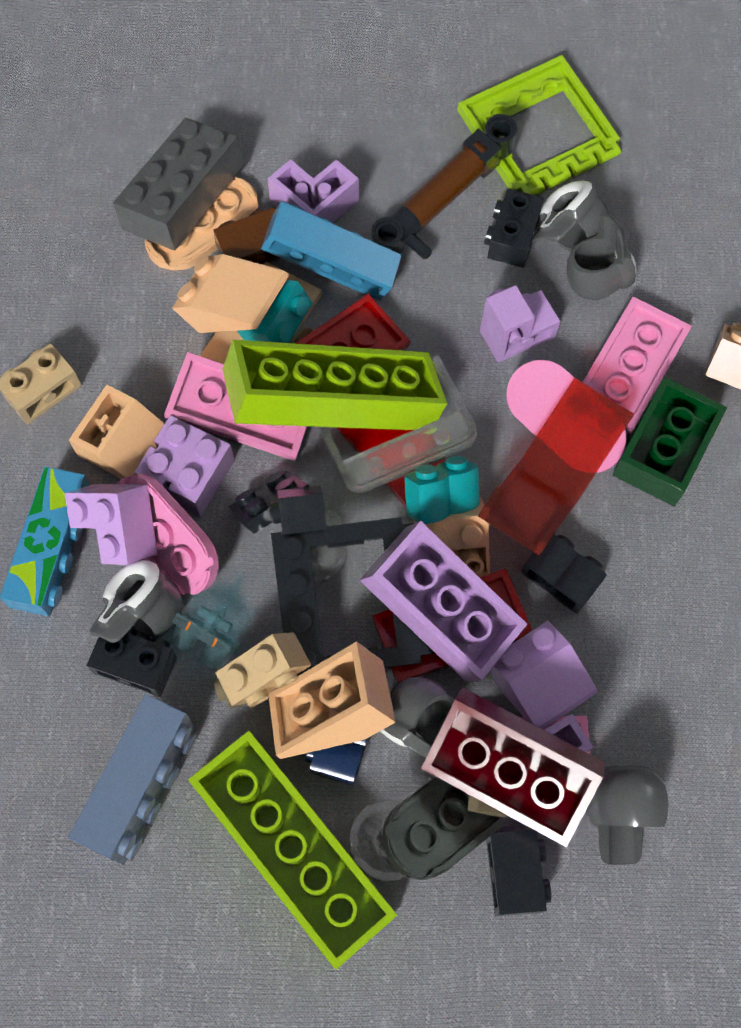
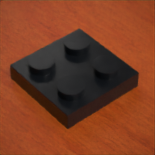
M287 470L285 472L279 471L267 477L265 484L256 490L250 489L238 495L235 499L236 502L228 507L233 516L255 534L273 522L271 502H278V490L309 487V485Z

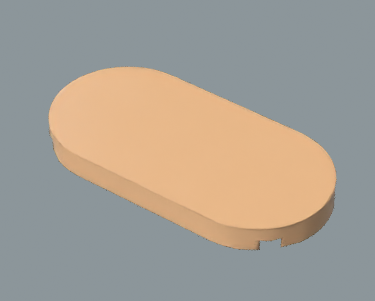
M234 177L235 179H232L175 251L145 239V247L150 259L161 268L175 271L189 269L195 266L201 258L214 253L218 248L215 243L213 229L218 228L226 221H237L259 210L257 193L253 186L242 178Z

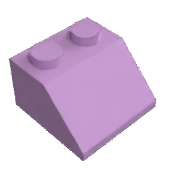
M546 621L512 643L491 669L495 685L526 721L541 729L546 728L598 693L595 684L571 644L549 621Z

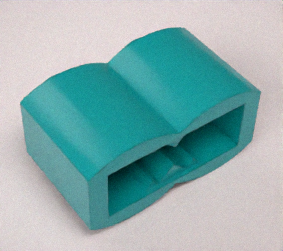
M451 456L437 466L422 465L417 467L416 471L405 476L407 516L416 522L422 521L424 524H431L441 521L450 515L465 513L477 508L480 505L479 466L468 461L466 457Z

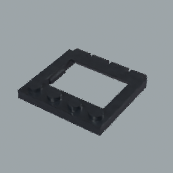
M402 517L332 525L327 526L325 530L282 534V532L271 533L283 633H295L311 663V666L298 673L297 676L331 657V655L326 657L323 655L310 548L327 546L329 549L364 544V541L383 539L385 551L407 526L414 523L403 524ZM394 613L393 620L397 647L378 650V647L367 648L383 660L384 668L421 663V655L434 654V651Z

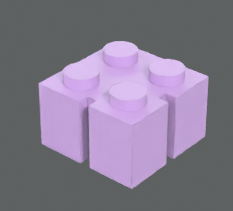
M170 415L154 440L157 449L150 446L134 473L152 476L161 483L183 509L201 517L235 461L231 444Z

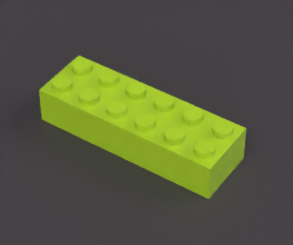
M233 339L222 368L235 424L432 431L447 405L429 352Z
M249 730L188 779L335 970L341 967L398 916Z

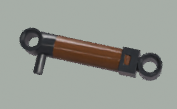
M498 114L489 118L486 123L485 133L478 128L463 142V148L456 156L388 217L380 218L373 224L371 230L372 242L391 248L392 251L399 254L403 252V248L407 244L422 259H428L432 254V249L417 234L480 176L483 179L486 178L499 166L500 159L511 155L514 150L517 125L514 119L505 114ZM501 135V136H504L505 138H497V137H495V136ZM386 236L395 238L394 240L389 242L381 240L383 237Z

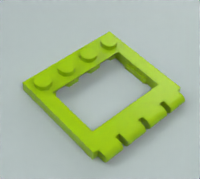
M563 55L458 103L457 111L471 133L473 134L478 128L485 133L486 123L492 116L498 114L511 116L563 91L595 138L523 173L512 159V153L508 157L500 159L499 166L495 169L509 189L536 196L543 193L545 187L551 189L571 179V174L575 177L596 167L597 161L602 164L621 154L620 147L618 146L621 138Z

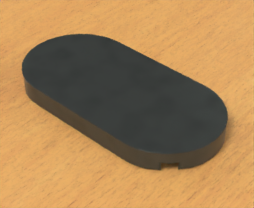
M434 777L389 813L383 826V847L387 858L399 872L413 879H431L448 871L505 825L511 817H496L468 811L469 794L438 777Z

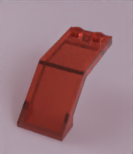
M574 378L523 458L503 483L495 488L478 514V517L540 556L586 491L632 420L634 413Z

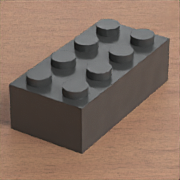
M185 117L113 202L122 229L175 251L244 166L238 136Z

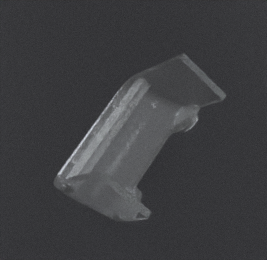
M439 355L432 358L433 366L446 398V406L449 411L442 413L437 421L364 452H351L340 456L328 428L317 427L320 439L339 479L349 490L356 493L370 491L416 471V468L419 466L431 465L464 451L475 443L477 439L476 423Z

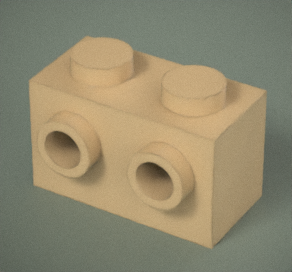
M51 343L43 349L34 351L29 359L16 368L7 370L0 378V392L26 425L82 386L73 368Z
M294 632L271 634L215 673L232 706L248 704L249 707H254L269 698L268 693L274 689L283 688L298 679L297 674L311 666V663Z

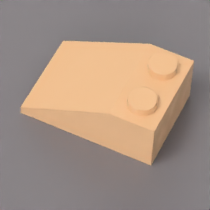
M225 254L205 256L196 263L194 267L195 273L190 281L179 290L177 294L178 299L172 309L198 333L257 329L289 277V274L284 270Z
M357 641L300 674L293 683L268 693L276 756L280 759L365 740L396 723L383 660Z

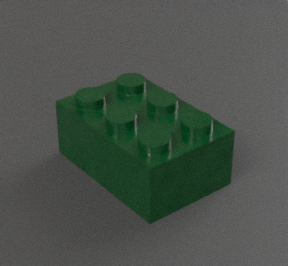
M664 377L612 476L675 507L685 493L727 407Z

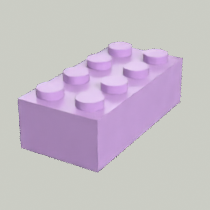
M422 521L407 526L360 579L379 600L464 681L483 680L527 625Z

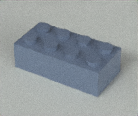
M144 695L68 836L69 839L122 865H125L127 859H134L143 842V838L139 836L145 824H151L160 810L161 803L158 802L164 788L169 789L173 785L179 772V768L176 765L182 753L187 755L196 740L197 734L193 733L196 727L186 713L149 695Z

